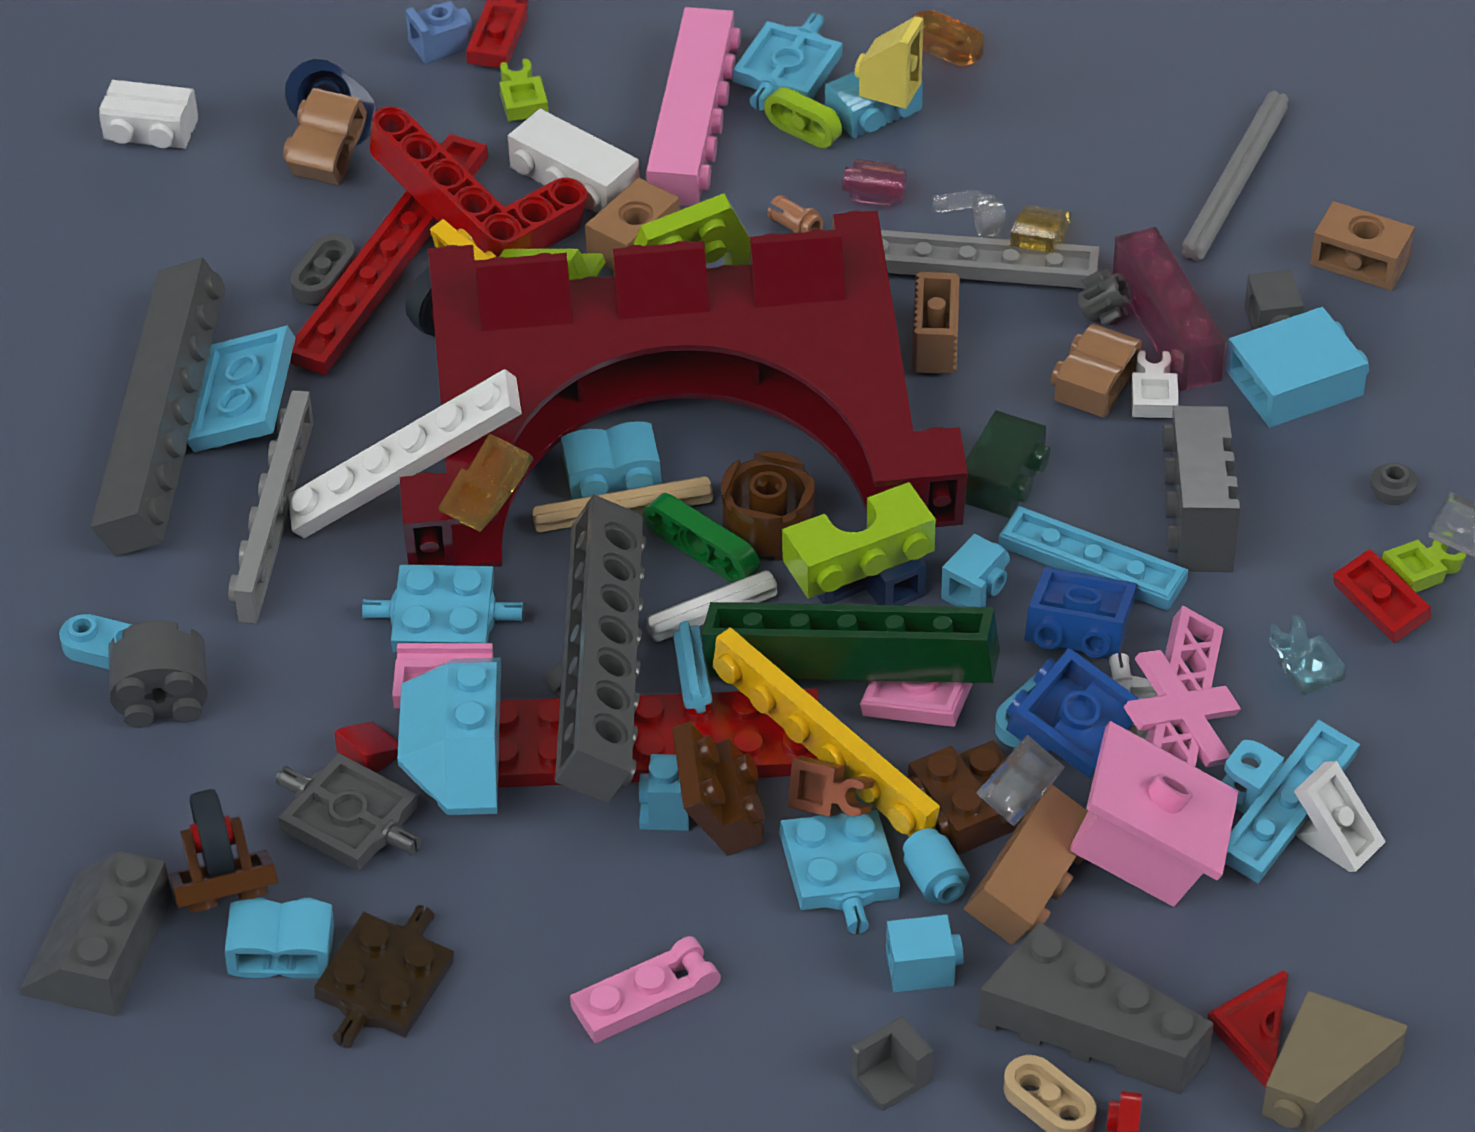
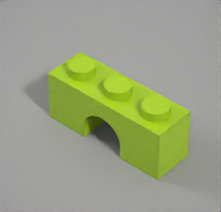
M910 482L867 497L866 530L860 532L842 531L830 522L825 513L782 529L783 562L809 599L825 592L835 591L846 584L868 576L877 575L883 570L910 560H917L928 553L934 552L936 519Z

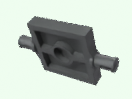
M340 753L324 769L313 774L311 777H306L292 770L289 766H283L282 770H279L276 776V784L296 793L294 801L278 817L280 830L358 872L381 848L388 844L401 849L410 856L416 854L415 850L419 851L422 837L401 828L402 824L419 807L416 793Z

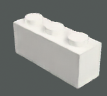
M542 109L535 112L508 135L511 168L543 185H547L559 178L578 180L587 190L585 208L596 213L605 208L639 177V159Z

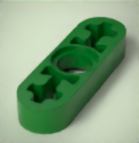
M662 493L644 508L643 516L645 522L655 535L729 582L734 583L752 576L760 568L759 557L749 543L673 495Z

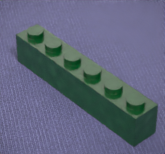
M710 602L701 632L710 677H719L713 668L716 637L730 627L791 679L993 683L1000 654L994 607Z

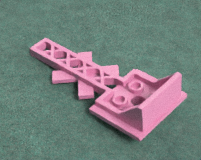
M1182 606L1173 617L1165 656L1161 650L1139 653L1135 658V661L1156 691V697L1128 701L1124 709L1138 731L1148 730L1147 738L1145 740L1112 721L1107 724L1086 807L1088 812L1070 847L1071 852L1173 907L1203 873L1217 881L1223 875L1239 792L1195 767L1197 756L1205 767L1226 763L1230 754L1207 720L1237 715L1241 707L1227 686L1211 688L1224 628L1185 606ZM1193 635L1203 640L1204 642L1197 643ZM1184 661L1188 662L1194 673L1190 672ZM1173 725L1177 726L1181 734H1178L1176 732Z

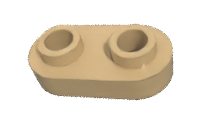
M1023 1055L1015 1058L1007 1065L1004 1073V1094L1007 1100L1046 1132H1092L1096 1119V1103L1085 1089L1048 1060L1040 1056ZM1032 1086L1037 1090L1026 1091L1023 1087ZM1064 1117H1072V1118H1074V1119H1076V1120H1074V1121H1067V1120H1064V1119H1062V1118H1064Z

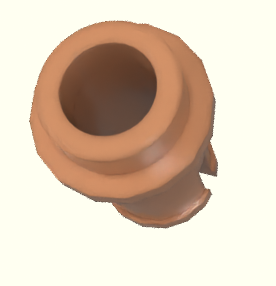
M784 195L776 196L771 202L773 205L783 209L784 212H778L768 207V218L794 231V233L809 232L816 229L822 230L823 219L816 209H805Z

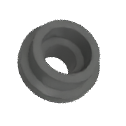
M1385 463L1376 467L1372 472L1370 481L1376 498L1388 505H1400L1408 501L1415 493L1418 482L1415 472L1400 463Z

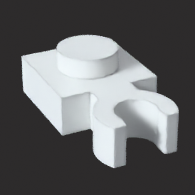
M1139 351L1137 354L1136 373H1132L1131 381L1132 417L1172 418L1173 406H1179L1177 373H1170L1171 355L1168 351H1163L1161 362L1150 363L1145 359V351Z

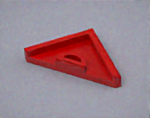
M1284 970L1210 1011L1207 1019L1214 1023L1213 1031L1265 1088L1276 1064L1288 974Z

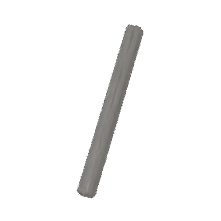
M1271 91L1264 99L1182 243V255L1186 259L1192 258L1197 262L1205 257L1288 109L1287 102L1289 98L1285 93L1279 94L1276 91Z

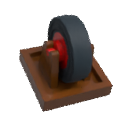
M207 789L191 794L189 801L194 824L189 825L190 829L180 831L188 869L168 874L178 908L188 906L189 912H199L218 906V898L238 893L240 900H246L269 893L268 886L277 884L278 879L274 863L267 850L249 854L240 817L230 818L229 815H223L220 800L215 789ZM231 845H235L238 857L233 858ZM199 853L202 854V858L204 861V865L199 866L197 854Z

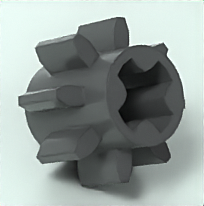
M1106 269L1102 272L1099 270L1082 279L1086 289L1078 294V303L1083 314L1090 321L1095 322L1100 319L1101 324L1105 326L1109 323L1112 325L1129 316L1125 305L1133 301V293L1129 283L1121 274L1115 273L1111 275L1109 270Z

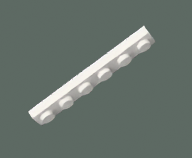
M506 369L498 372L288 494L292 531L302 538L308 537L399 485L400 477L413 476L521 415L516 377Z

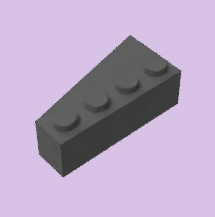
M1173 406L1171 424H1163L1162 450L1163 452H1171V457H1165L1164 485H1172L1173 490H1166L1165 514L1166 518H1174V524H1168L1167 552H1176V565L1188 569V572H1233L1240 501L1236 499L1238 485L1237 477L1234 476L1235 460L1234 452L1231 451L1232 435L1228 407Z
M1040 922L980 989L978 1026L995 1032L999 1026L1019 1033L1020 1040L1037 1046H1040L1043 1041L1070 1050V1057L1086 1063H1089L1091 1059L1116 1066V1073L1178 1094L1184 1091L1209 1060L1213 1022Z

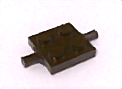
M417 905L405 926L394 925L369 913H362L314 986V998L338 1008L346 1016L333 1034V1039L338 1045L341 1046L344 1041V1048H351L364 1026L383 1028L406 1038L453 964V950L430 941L423 936V933L435 917L431 909L426 907L424 911L423 905Z

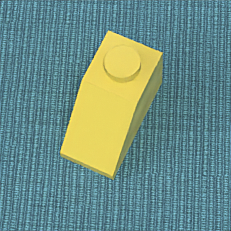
M915 16L875 38L866 54H860L855 66V77L859 78L860 97L904 109L908 107L922 84L924 18Z

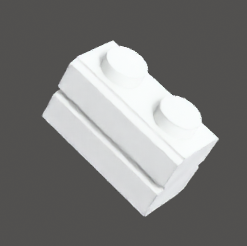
M112 80L107 90V96L104 97L99 108L103 138L122 144L128 142L154 145L158 148L186 149L191 133H193L198 121L195 93L191 88Z

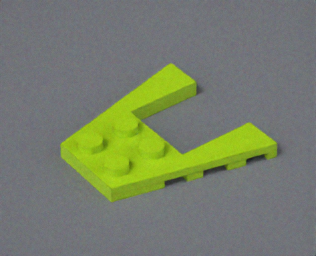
M725 193L641 225L633 244L649 246L672 244L677 241H704L706 263L715 262L724 256V265H749L750 236Z

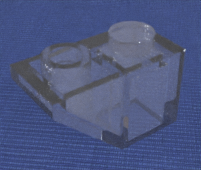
M1025 734L976 794L1014 826L1045 794L1065 767L1029 735Z

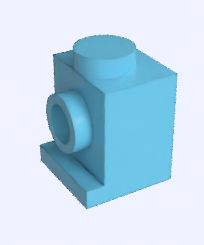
M974 533L942 567L941 599L957 607H986V600L990 596L998 595L1006 583L1007 572L1005 567L1010 562V556L1006 549Z
M651 754L649 774H640L639 803H641L639 829L689 831L690 815L683 809L677 759L674 754Z

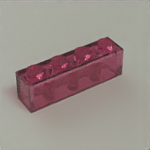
M1153 227L1116 236L1113 274H1121L1129 283L1133 293V301L1129 304L1161 359L1163 351L1170 353V373H1177L1179 390L1183 391L1222 381L1226 342L1158 229Z

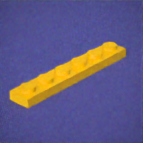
M731 627L716 637L713 668L724 682L733 684L750 699L752 705L759 712L769 715L784 728L791 740L801 743L819 760L844 765V780L858 776H866L872 779L874 787L865 790L856 789L855 793L862 801L871 803L884 814L898 832L907 834L910 837L922 829L936 828L940 805Z

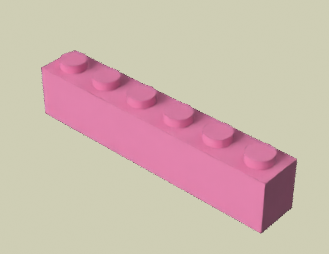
M685 7L646 170L647 182L679 197L680 206H692L699 203L702 190H709L711 165H708V162H715L717 154V137H714V134H721L723 127V109H720V106L727 107L729 82H726V79L733 80L732 70L735 67V55H732V52L739 53L741 43V28H734V11Z

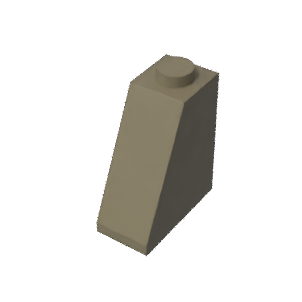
M1308 991L1266 1084L1262 1116L1273 1119L1278 1124L1287 1128H1298L1306 1132L1316 1131L1400 1063L1408 1025Z

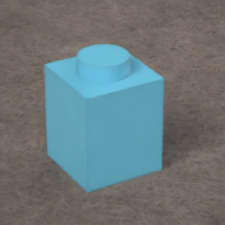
M948 915L887 921L886 955L893 993L954 986L955 965H963V947L960 934L951 935Z

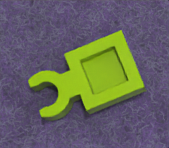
M522 59L523 69L520 71L509 70L506 62H502L500 65L502 81L499 82L500 96L508 122L521 119L526 120L539 109L549 113L548 101L541 77H532V64L528 59Z
M1448 536L1437 537L1433 541L1432 546L1428 548L1419 540H1415L1384 551L1381 560L1415 592H1419L1443 583L1446 574L1459 572L1467 555L1464 552H1459L1455 555L1446 553L1451 539Z

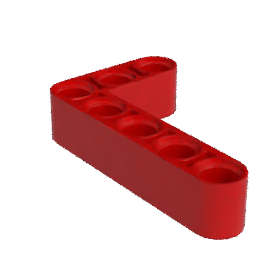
M386 106L375 112L369 143V151L373 158L438 222L444 219L456 230L464 229L472 237L476 246L484 253L490 251L496 257H499L504 249H546L575 233L580 228L587 190L578 180L572 178L556 179L504 207L406 111L398 107Z

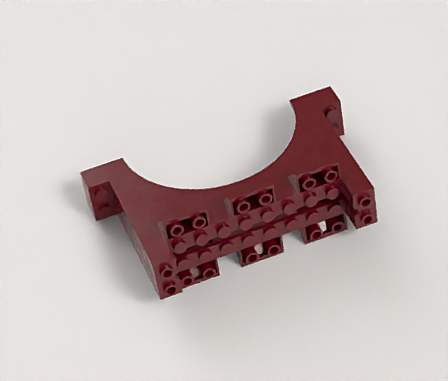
M854 210L847 213L833 214L832 230L816 229L809 232L789 234L769 233L763 236L750 237L749 265H722L716 268H706L704 241H677L672 244L631 245L625 248H613L614 276L600 278L590 276L583 279L569 280L567 253H539L532 256L493 257L485 260H475L473 245H447L439 248H428L441 405L506 369L517 379L522 414L445 458L447 473L433 474L421 472L413 476L400 477L402 517L408 565L502 567L504 530L511 505L531 470L548 451L561 441V437L574 432L581 426L619 409L665 399L698 398L720 400L766 412L806 433L836 459L858 491L866 513L867 497L910 482L936 519L935 527L963 525L968 472L960 427H931L922 431H913L878 210Z

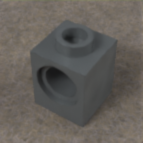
M1291 270L1248 274L1244 307L1252 330L1303 313L1304 304Z

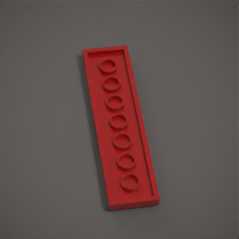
M818 688L804 689L819 702ZM741 691L711 692L712 702L705 705L706 711L697 714L696 709L685 708L682 693L639 695L638 706L634 713V725L638 727V734L632 748V759L636 761V770L631 782H639L640 774H649L651 754L676 755L672 728L688 721L704 737L710 736L715 744L730 739L743 754L749 753L756 764L759 778L791 776L793 758L805 756L818 759L801 743L791 740L784 728L769 715L759 712L752 705L750 699ZM560 698L500 700L498 788L561 785L555 782Z

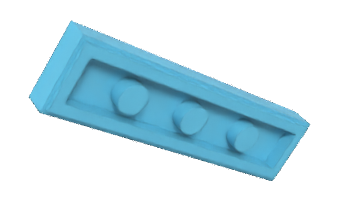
M1021 506L1016 509L999 535L998 544L1006 550L1055 569L1137 583L1135 599L1166 611L1170 609L1188 579V569Z

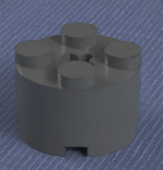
M155 620L131 625L123 630V638L116 643L114 638L111 640L108 646L110 702L117 712L124 715V721L127 725L143 728L151 725L154 719L174 717L178 721L190 722L201 716V707L207 700L208 689L205 642L197 631L191 628L190 635L178 631V623Z

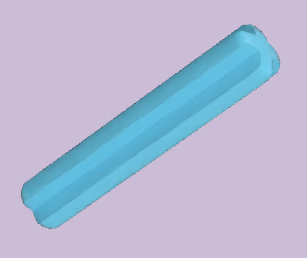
M683 621L679 623L680 629L673 632L683 702L686 709H696L697 714L706 711L705 705L712 702L701 629L698 625L690 626L688 621Z

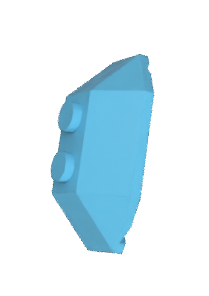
M501 657L451 659L401 684L398 766L423 791L434 798L438 806L447 815L497 814Z

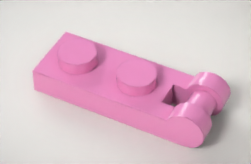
M688 936L677 941L671 950L571 994V1008L594 1044L708 993L719 984L721 975L712 962L703 959L704 950L697 939L693 936ZM681 971H688V975L677 979L675 974Z

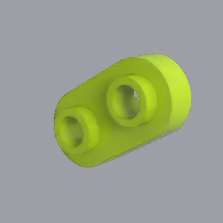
M780 87L764 102L765 113L774 126L818 148L829 147L842 133L839 116L832 108L810 99L795 90Z

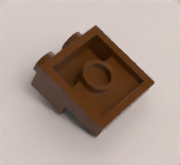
M690 721L673 727L683 809L727 856L763 843L764 825L762 821L765 820V814L757 796L758 785L755 781H758L759 775L749 753L743 754L730 739L715 744L710 736L704 737Z
M994 740L961 754H957L952 745L908 763V779L940 805L935 830L948 838L957 855L1014 832L1030 806L1037 799Z

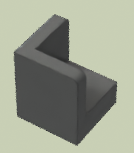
M901 1016L852 1046L851 1077L879 1109L886 1110L932 1082L933 1050Z

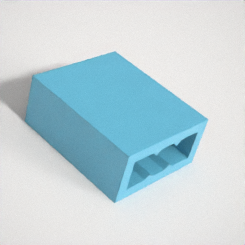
M1320 307L1229 338L1225 371L1270 428L1363 396L1366 375L1369 373V363L1363 351L1357 350L1348 339L1342 325L1334 321L1327 311Z

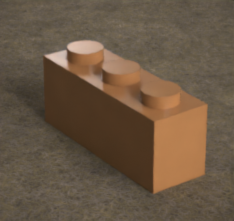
M1051 784L1030 806L965 905L964 910L1011 945L1026 931L1030 933L1039 922L1044 924L1051 913L1044 906L1050 897L1057 900L1070 884L1073 876L1067 870L1071 864L1075 863L1078 866L1084 860V858L1071 852L1070 847L1088 811Z

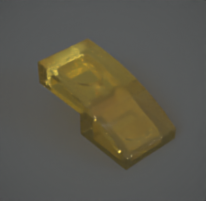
M1035 205L1025 206L1011 230L1010 246L1053 253L1057 242L1062 243L1071 220V212Z
M489 433L468 471L461 468L438 510L480 532L514 491L533 461L532 456L528 452Z

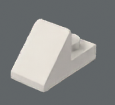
M1337 761L1324 762L1294 790V793L1310 817L1296 836L1347 871L1356 872L1386 843Z

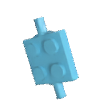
M811 13L801 27L783 26L767 21L732 70L733 83L756 90L750 98V104L753 108L757 109L759 106V110H764L765 100L780 87L795 90L810 99L814 97L842 57L841 42L824 38L818 34L825 24L823 16L820 14L816 16V13Z
M399 565L397 588L391 600L363 599L362 617L363 619H391L392 651L397 652V643H488L489 633L494 627L495 621L523 622L524 602H496L493 593V566Z
M871 810L870 813L860 816L840 813L828 817L815 813L816 816L781 820L779 835L801 910L817 908L842 910L845 915L848 931L851 934H856L858 928L859 934L869 928V923L863 909L864 906L876 901L899 898L901 886L878 810Z

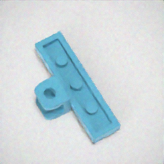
M1319 719L1284 764V757L1256 741L1242 740L1226 760L1224 770L1227 775L1221 781L1236 789L1234 787L1235 782L1247 788L1246 792H1238L1235 809L1244 815L1231 831L1225 864L1259 884L1309 818L1294 790L1324 762L1337 761L1344 772L1356 757L1360 744ZM1252 758L1258 762L1259 767L1255 768L1249 764L1242 763L1241 760Z

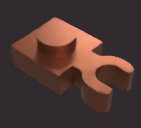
M805 756L793 758L788 807L828 817L840 814V809L850 816L864 815L871 812V806L860 804L856 799L855 792L856 789L865 790L874 787V781L866 776L844 780V765Z

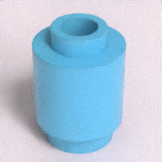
M932 828L922 829L912 834L903 845V852L905 854L904 864L924 898L930 903L943 904L958 899L963 894L970 876L948 838Z

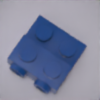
M1044 567L1028 606L1024 641L1035 642L1044 649L1071 648L1083 651L1086 655L1093 658H1106L1118 653L1119 657L1126 636L1128 618L1135 601L1137 583Z
M1068 648L1057 662L1049 658L1043 664L1033 680L1037 685L1030 693L1022 689L1017 694L1006 711L1011 716L1006 730L1042 757L1046 758L1053 751L1085 776L1091 778L1095 773L1105 727L1112 721L1130 731L1135 724L1125 711L1124 706L1128 701L1139 698L1071 648Z

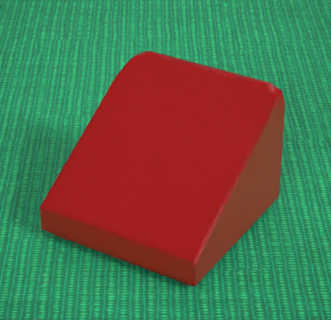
M373 721L341 727L334 732L337 753L376 773L398 757V741Z

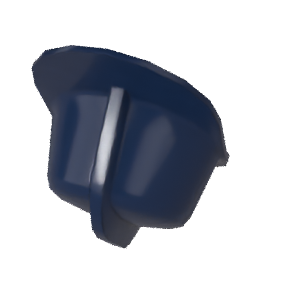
M322 59L302 62L291 71L285 83V99L289 110L296 118L300 103L304 99L307 100L313 88L361 99L367 111L364 128L356 145L361 144L371 135L373 116L377 111L374 99L347 72L338 65Z

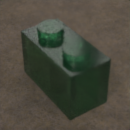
M995 410L966 459L968 476L965 504L1010 518L1018 503H1025L1032 489L1035 473H1042L1047 466L1051 449L1045 445L1046 426Z

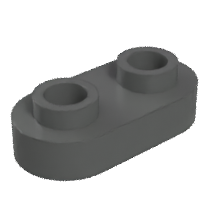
M330 234L317 239L290 274L291 290L296 300L305 304H319L323 301L356 257L354 243L351 239L339 234Z

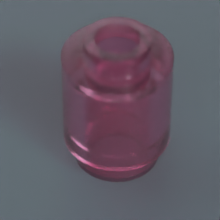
M856 158L853 167H845L842 190L849 192L850 201L891 206L892 202L902 203L906 188L907 171L906 169L897 168L896 163Z

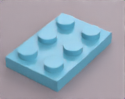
M288 326L211 345L202 387L194 412V420L187 441L193 452L218 448L251 438H259L274 432L296 338Z

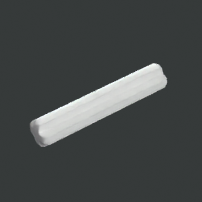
M764 570L649 615L646 618L647 631L655 642L673 637V632L680 629L679 623L683 621H688L690 626L704 625L710 602L760 603L777 595V582L770 571Z

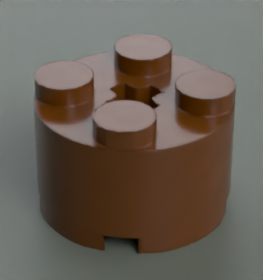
M763 451L754 453L753 460L740 464V459L728 467L723 475L721 483L722 526L749 543L758 556L774 557L777 560H783L782 529L815 517V482L812 474L809 476L804 470V464L794 456L782 452Z

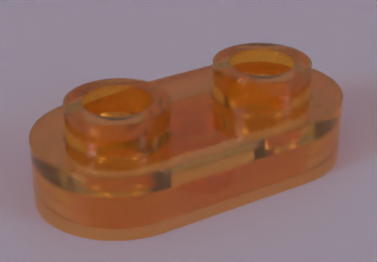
M933 10L920 11L911 17L924 18L923 50L959 66L973 64L982 58L984 53V36L978 29Z

